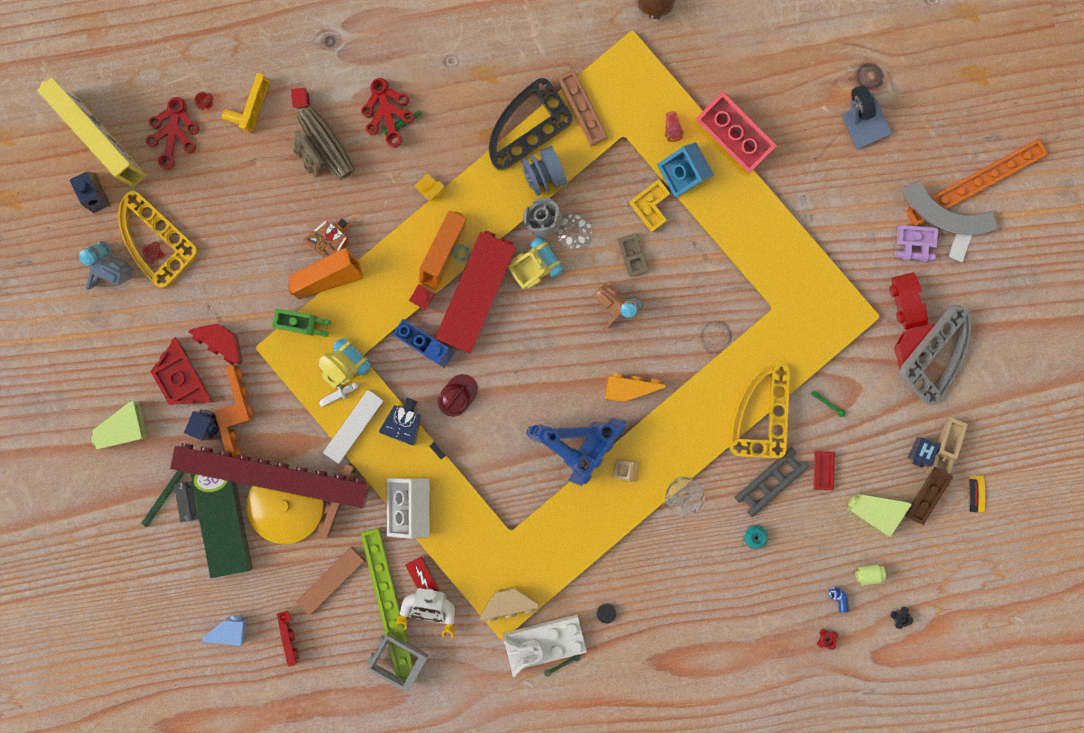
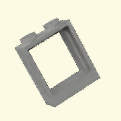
M388 632L386 636L382 635L376 645L379 647L376 654L372 652L367 661L370 665L367 670L408 693L429 654ZM389 641L418 657L406 681L376 664Z

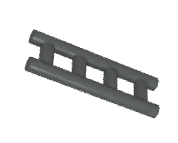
M789 448L783 457L778 458L734 497L738 503L745 500L751 507L747 511L751 517L755 516L809 468L805 461L799 465L792 457L796 453L794 448ZM787 461L794 471L785 478L778 468ZM773 474L780 483L771 490L764 481ZM757 487L765 494L758 503L749 495Z

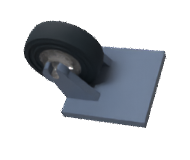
M864 85L852 89L850 110L841 116L857 150L890 136L892 133L878 101L873 97L874 94L870 93Z

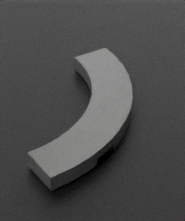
M921 180L901 188L909 205L923 220L938 229L965 235L982 234L999 229L992 211L977 215H960L944 209L928 195Z

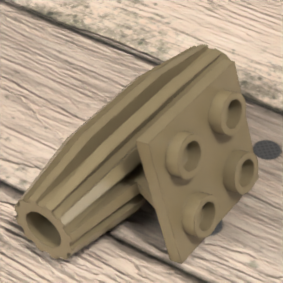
M313 107L301 108L298 111L297 119L306 137H303L299 130L295 132L293 151L298 158L301 157L304 161L303 165L306 171L312 173L315 178L318 176V171L324 163L339 180H344L352 175L355 171L346 148L329 123Z

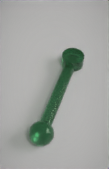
M575 655L550 670L546 669L544 675L549 677L551 673L567 664L579 661L580 655Z

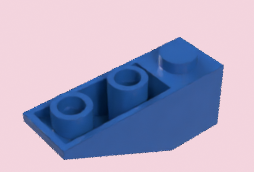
M402 319L392 334L443 368L446 367L455 353L404 319Z

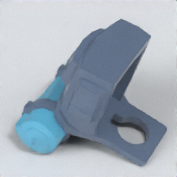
M100 241L93 246H88L79 254L80 261L84 265L90 266L86 285L87 290L97 286L99 277L117 285L125 283L131 277L133 268L122 259H114L110 256L112 249L106 242Z

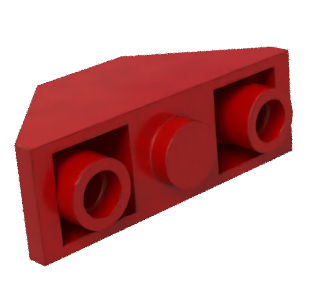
M936 323L902 332L894 346L899 369Z
M212 324L188 331V333L193 335L192 339L199 344L204 342L209 346L207 348L209 351L216 355L218 353L225 356L224 360L229 364L234 365L236 363L241 365L243 362L238 336L223 325Z

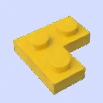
M659 179L628 202L651 233L667 221L656 207L657 204L670 195Z

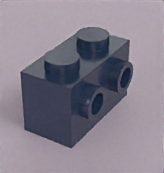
M207 409L193 411L184 433L201 441L212 440L213 435L219 431L215 413Z

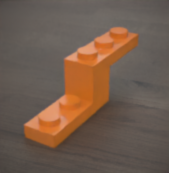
M230 365L225 368L236 404L215 410L214 413L225 450L231 452V456L239 458V454H243L241 449L237 448L236 441L238 438L236 431L232 430V427L253 421L254 410L252 405L248 404L247 397H249L246 386L243 387L242 370L236 365Z

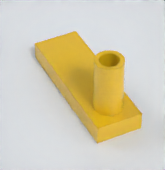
M257 73L243 114L224 109L222 120L238 124L239 128L243 131L253 134L270 80L266 76Z

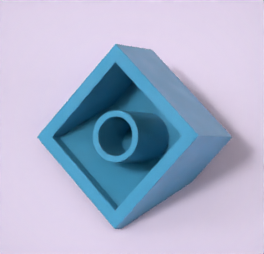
M696 142L683 146L657 164L675 198L714 176Z

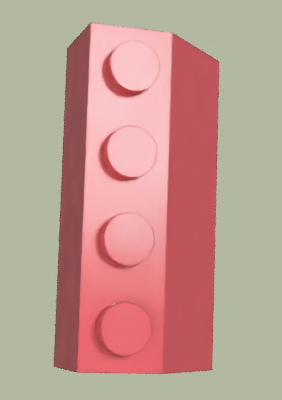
M724 91L695 119L748 173L754 170L778 146Z

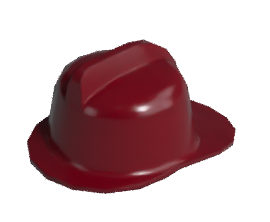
M466 374L453 377L438 397V406L442 413L451 417L461 415L477 395L478 387L476 381Z

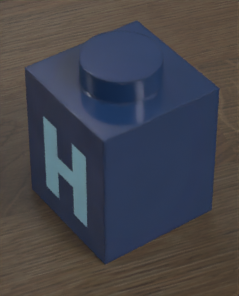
M916 437L908 459L913 460L912 464L918 467H931L940 445L922 437Z

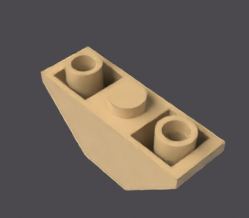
M516 587L496 590L482 611L480 618L481 620L486 619V622H491L505 615V618H510L524 611V614L533 613L539 607L538 601Z

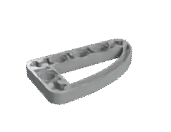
M950 306L900 368L901 378L925 404L936 405L956 377L965 358L971 335V320L964 306ZM947 323L948 330L943 333V326ZM959 328L952 357L941 378L934 385L923 371ZM933 338H935V339H936V344H935V346L932 348V347H931V341H932ZM921 353H924V359L920 362L919 356ZM922 379L923 385L918 389L917 384Z

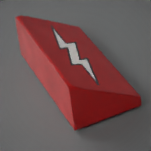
M423 556L405 564L417 589L440 590Z

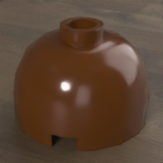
M637 0L639 9L642 13L649 15V19H660V16L667 15L671 12L675 0Z

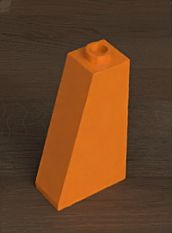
M448 211L420 267L419 283L437 290L465 228L466 217L456 211Z
M343 248L288 276V289L291 295L300 300L361 279L363 276L359 261L347 248Z

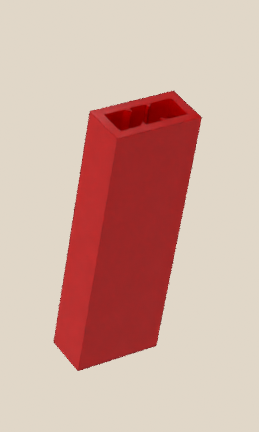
M487 230L484 233H479L435 336V339L470 354L516 247L512 246L514 242L505 238L502 241L496 239V234Z

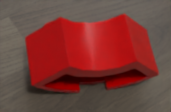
M911 272L892 277L889 291L897 305V321L902 323L905 330L927 325L926 303H921L919 292H922L915 273Z

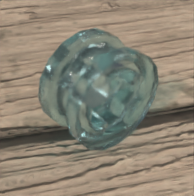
M464 244L457 245L453 250L454 258L459 262L467 261L471 254L470 249ZM462 248L466 249V257L463 258L462 256V258H459L457 251L459 249L462 250Z

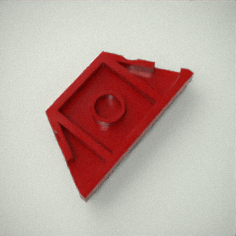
M174 337L167 350L160 356L159 362L150 371L169 405L213 402L177 337Z

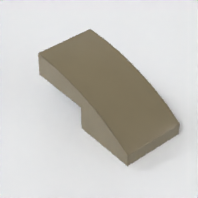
M636 233L617 239L629 276L648 271Z

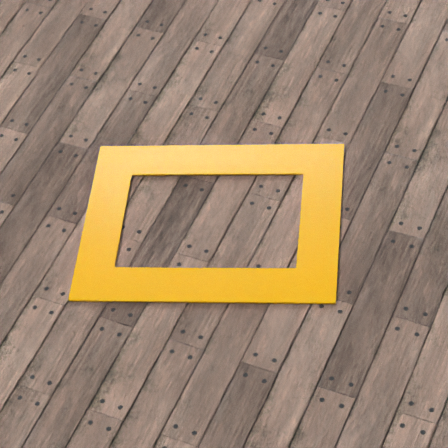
M634 31L627 33L577 75L608 139L592 147L590 146L561 89L557 93L572 114L571 125L525 157L529 164H532L531 154L539 161L541 160L540 150L552 146L561 163L567 183H569L612 145L624 137L670 189L657 164L683 146L696 142L714 176L677 198L770 305L771 309L616 441L612 449L603 455L602 463L598 468H594L591 478L586 484L579 486L568 482L516 528L509 530L447 455L440 459L429 447L435 441L421 425H419L414 446L379 433L393 406L397 405L403 408L404 405L372 367H370L369 372L365 375L358 376L355 374L348 383L338 385H341L343 388L353 382L359 384L357 389L346 394V399L343 400L341 397L324 407H321L319 403L322 398L338 390L337 387L333 389L321 377L324 371L318 366L319 360L324 354L334 352L332 348L338 339L345 338L347 341H350L351 345L364 357L367 352L395 330L402 319H408L420 308L409 301L418 284L437 294L464 271L480 232L484 233L487 230L496 234V239L501 240L524 221L525 209L527 206L530 208L534 204V200L543 197L551 198L565 186L562 185L555 188L551 182H547L549 192H545L542 185H540L541 195L536 196L526 181L521 159L506 170L499 171L494 168L488 150L441 190L443 193L436 200L432 199L425 203L358 260L363 278L320 292L297 311L314 315L320 319L330 320L331 325L327 326L317 323L316 326L318 331H327L329 333L328 337L311 336L276 329L256 346V350L331 439L337 434L367 390H370L384 400L345 456L386 504L387 478H429V537L415 539L479 615H481L496 590L516 587L538 601L539 607L535 609V612H537L729 447L731 426L737 404L744 389L759 371L774 364L786 365L790 370V395L879 319L878 313L754 170L748 173L695 120L703 110ZM551 98L547 104L549 107L555 108L559 102L557 99ZM544 105L539 107L497 143V152L549 118L551 115ZM560 115L561 118L558 122H555V119L552 120L556 124L557 129L560 128L558 123L561 121L567 122V115ZM550 124L543 127L545 134H551L554 130ZM530 135L527 138V142L530 145H535L538 142V138L535 135ZM514 146L511 152L513 155L518 156L522 153V148ZM508 151L505 152V153L507 154V156H506L505 158H503V159H501L500 157L497 158V160H498V162L496 163L497 165H498V164H501L502 166L505 165L504 161H505L507 158H509L510 161L513 160V159L509 156ZM448 211H456L466 217V225L437 290H434L419 283L420 267ZM780 367L776 371V374L779 375V381L775 380V384H785V381H781V376L785 375V371H782ZM771 374L766 376L757 385L750 396L742 418L739 438L769 413ZM778 386L775 388L774 393L780 398L784 395L785 391L782 387ZM616 459L639 463L636 482L613 478ZM524 611L510 618H505V615L497 617L495 621L486 623L503 640L502 633L516 630L535 612L524 614Z

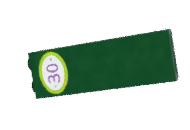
M190 473L210 579L253 569L237 483Z

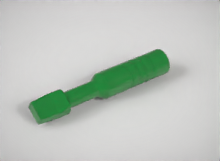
M420 110L413 113L414 119L422 114ZM402 119L394 123L396 131L406 125ZM387 128L382 130L386 136L388 134Z

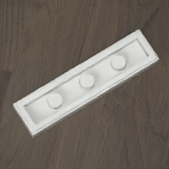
M367 390L323 453L340 464L384 400L370 390Z

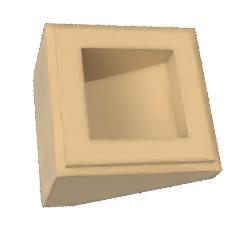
M616 459L613 478L636 482L639 463Z

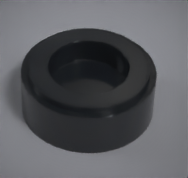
M604 603L598 607L597 617L602 623H611L616 618V610L611 604Z

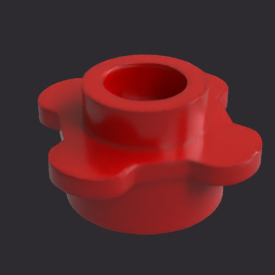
M821 629L817 645L820 648L826 647L834 650L838 633Z

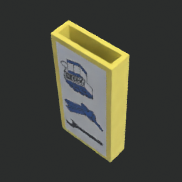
M52 77L41 83L37 91L115 178L134 188L148 176L71 90Z

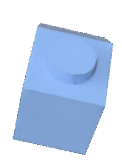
M231 615L230 618L225 619L202 638V642L241 646L245 643L248 619H242L240 615Z

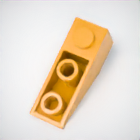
M612 373V376L607 377L604 399L625 402L666 388V385L661 384V380L650 379V382H644L642 377L631 376V379H625L622 374Z

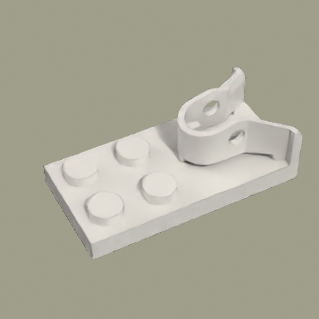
M577 614L502 633L513 677H516V674L524 668L587 652Z

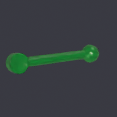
M813 391L811 395L835 410L840 417L845 416L844 410L838 409L817 392Z

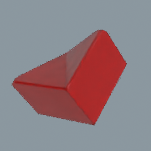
M305 87L291 89L292 106L294 108L310 107L309 92Z

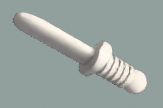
M353 382L343 388L341 385L338 386L337 391L320 400V406L324 407L341 397L343 400L346 399V394L357 389L359 384Z

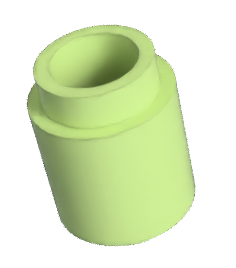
M878 564L858 567V571L855 572L856 581L862 586L881 584L882 581H886L885 569Z

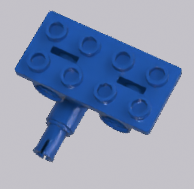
M611 418L608 423L593 422L589 427L555 429L540 424L528 427L530 430L527 429L526 434L531 440L544 444L563 458L567 466L574 471L568 481L582 486L590 480L594 468L600 466L603 455L612 449L613 441L623 433L626 422L621 419ZM587 437L578 450L569 447L560 440L564 438Z

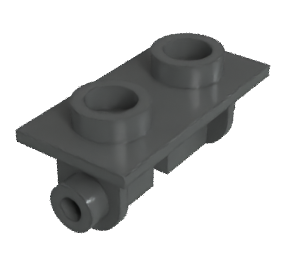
M192 481L174 484L180 522L199 519Z

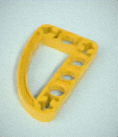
M129 191L124 195L118 211L119 227L124 243L143 273L156 286L168 288L197 258L198 248L141 194L136 191ZM132 196L137 197L136 200L142 204L140 207L131 203L132 200L130 198ZM146 208L152 209V215L149 218L143 216V211ZM130 209L175 250L173 255L156 272L146 262L132 237L129 227ZM159 221H165L166 228L163 231L157 229ZM177 233L180 236V241L173 244L170 238L173 234ZM183 244L187 248H193L191 250V252L193 253L191 256L188 254L185 255L187 252L184 248L181 247ZM178 260L181 266L178 270L174 271L171 268V263ZM167 269L169 272L173 273L174 275H173V276H171V275H169V274L167 275L168 272H166L165 270ZM166 276V283H159L161 280L159 277Z
M774 364L762 369L744 389L737 404L731 426L729 450L733 455L781 458L786 454L790 370L786 365ZM780 367L782 371H785V375L781 376V381H785V384H775V380L779 381V375L776 374V371ZM771 374L768 440L739 439L742 418L749 398L757 385L766 376ZM778 386L782 387L785 391L784 395L780 398L774 393L775 388ZM778 405L784 409V413L780 417L776 416L773 411ZM775 425H780L783 428V433L780 436H776L773 433ZM772 438H783V442L778 441V447L782 448L778 455L772 451V447H776V441L772 442ZM740 442L741 446H747V442H750L748 447L749 454H746L747 450H740L737 453V450L733 448L734 445ZM756 443H760L763 446V451L760 454L753 452L752 448Z

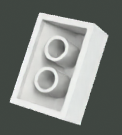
M387 478V536L410 539L429 537V478Z

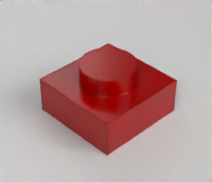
M418 284L409 301L426 311L436 294Z

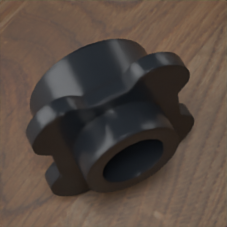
M901 607L900 610L892 611L890 614L891 618L895 621L897 629H902L913 623V618L908 613L909 609L907 607Z

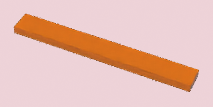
M1039 138L936 193L931 198L947 210L1049 154ZM912 207L905 210L913 226L925 222Z

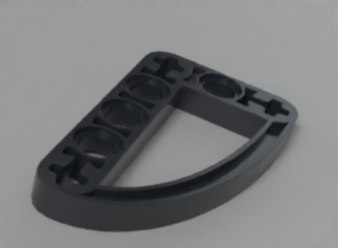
M546 78L537 79L519 93L496 122L489 142V155L495 169L499 171L506 170L571 125L572 114ZM540 83L547 85L546 91L549 95L545 99H543L545 97L544 91L538 90ZM535 93L551 116L497 152V143L503 127L519 106ZM555 98L559 104L557 107L551 108L547 104L548 100ZM560 115H567V122L561 121L558 123L560 128L557 129L556 124L552 120L555 119V122H558L561 118ZM550 124L553 126L554 130L551 134L543 132L545 125ZM530 135H535L538 138V142L535 145H530L527 142V138ZM514 146H520L522 153L515 156L512 154L511 149ZM508 151L509 156H510L513 160L510 161L509 158H507V159L504 161L505 165H503V166H502L501 164H498V165H497V164H496V163L498 162L497 158H498V157H500L501 159L505 158V157L507 156V154H506L505 152Z

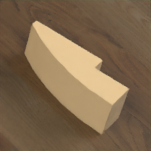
M951 417L948 418L936 443L940 445L931 467H927L925 474L929 475L934 466L949 474L951 473L953 463L957 460L968 426L967 423Z

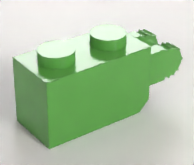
M276 308L272 327L311 336L328 337L329 333L327 331H318L316 326L317 323L328 326L331 325V321L320 319L314 315Z

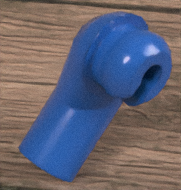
M832 587L828 593L829 597L839 603L840 613H848L847 593L838 587Z

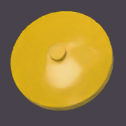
M256 486L251 487L246 504L247 515L254 530L264 539L277 544H292L310 536L319 526L325 506L324 500Z

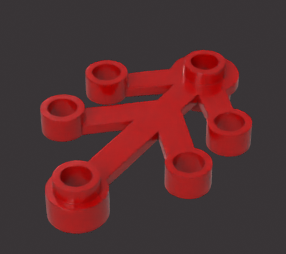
M377 78L372 81L370 86L372 94L366 105L361 109L364 117H372L374 114L372 108L379 98L380 106L371 122L367 124L366 131L370 135H376L379 131L378 125L384 116L388 130L386 142L390 147L397 148L402 144V137L396 132L391 113L402 118L407 124L414 121V115L410 111H404L389 103L387 96L396 99L401 106L409 104V97L405 93L400 94L389 88V83L385 79ZM379 86H383L381 91H378ZM406 97L405 102H400L401 98ZM366 109H370L368 114H365ZM407 115H411L409 120H405ZM375 126V130L370 132V128ZM398 138L397 143H392V140Z
M180 97L171 98L167 103V109L149 119V125L154 129H158L162 126V121L171 116L170 123L153 135H148L145 140L146 144L150 147H156L159 144V140L167 135L165 152L158 157V165L165 170H170L175 165L172 155L176 136L183 144V149L187 153H193L196 150V145L189 141L178 125L180 117L186 124V130L190 134L196 135L199 132V126L192 122L185 112L187 109L186 102ZM180 104V108L175 110V105ZM154 120H158L157 125H153ZM191 126L196 127L194 131H190ZM151 138H155V142L153 144L149 143ZM192 144V149L187 150V145ZM169 159L170 164L165 166V161Z

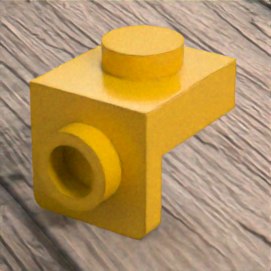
M428 173L414 185L426 200H436L443 193L441 190L445 187L440 181H435Z

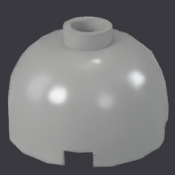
M550 198L536 199L530 208L527 206L523 215L524 224L536 236H552L561 227L563 221L562 211L557 203Z

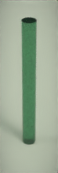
M176 471L141 522L142 525L145 527L150 525L173 491L174 484H178L185 472Z

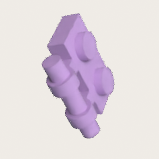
M899 225L897 245L904 246V251H896L895 257L902 258L904 261H910V259L920 260V262L935 261L936 255L935 253H929V248L937 247L938 228ZM912 246L921 247V252H912Z

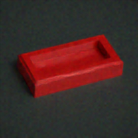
M815 451L813 489L834 490L835 452Z

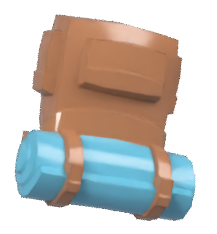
M602 285L593 297L614 315L602 330L605 331L620 314L627 318L637 315L643 307L642 298L631 296L627 299L619 293L620 290L614 285Z

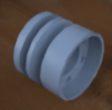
M552 146L540 150L541 160L539 161L531 154L532 164H529L526 157L521 159L526 181L536 196L541 195L540 185H542L545 192H549L547 182H551L555 188L567 184L565 173Z

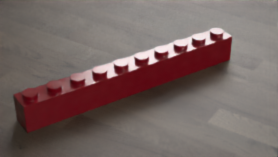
M187 443L174 447L170 466L172 470L364 508L366 505L370 484H366L364 479L354 478V481L346 480L347 476L335 474L332 477L327 476V472L320 470L312 473L308 472V468L301 466L292 469L289 468V464L278 462L277 465H272L270 460L258 458V461L250 460L251 456L239 454V458L231 456L232 453L227 451H220V454L213 453L212 448L201 447L199 450L194 449V445Z

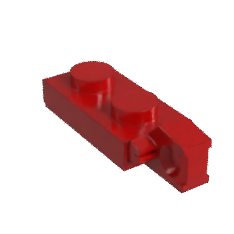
M283 611L276 615L287 665L291 667L297 664V660L300 657L298 649L294 648L292 642L295 640L294 631L289 629V623L292 618L289 611Z

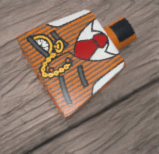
M340 218L334 226L326 220L306 236L303 241L325 258L346 247L349 239L343 233L350 224L343 218Z

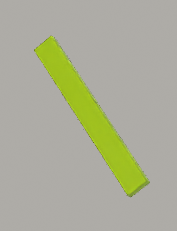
M380 527L361 532L385 634L389 632L408 643L406 631H403L404 624H398L397 629L395 628L396 619L398 616H401L400 607ZM389 641L388 646L395 675L406 681L414 666L412 655L410 652Z

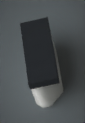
M435 442L429 445L440 459L446 456L445 452Z

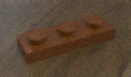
M934 466L906 512V517L924 525L953 479V476Z

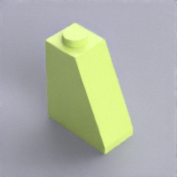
M139 401L129 402L92 430L91 440L96 449H105L147 439Z
M857 494L849 500L847 510L884 535L891 537L911 504L904 501Z

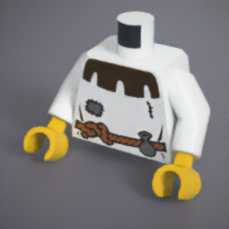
M418 588L415 594L404 598L400 610L401 616L397 617L395 628L397 629L398 624H404L403 631L406 630L407 617L409 616L410 618L446 624L442 637L445 638L446 632H449L452 639L456 630L452 625L454 624L455 607L446 599L445 593L433 591L432 589Z

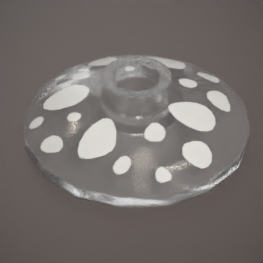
M576 212L563 216L561 227L556 233L560 244L565 248L581 250L592 241L594 228L588 217ZM577 227L579 232L574 234L572 228Z

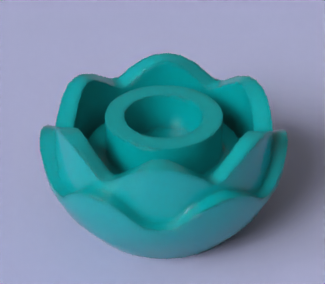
M750 526L744 535V541L751 549H761L768 542V533L762 526Z

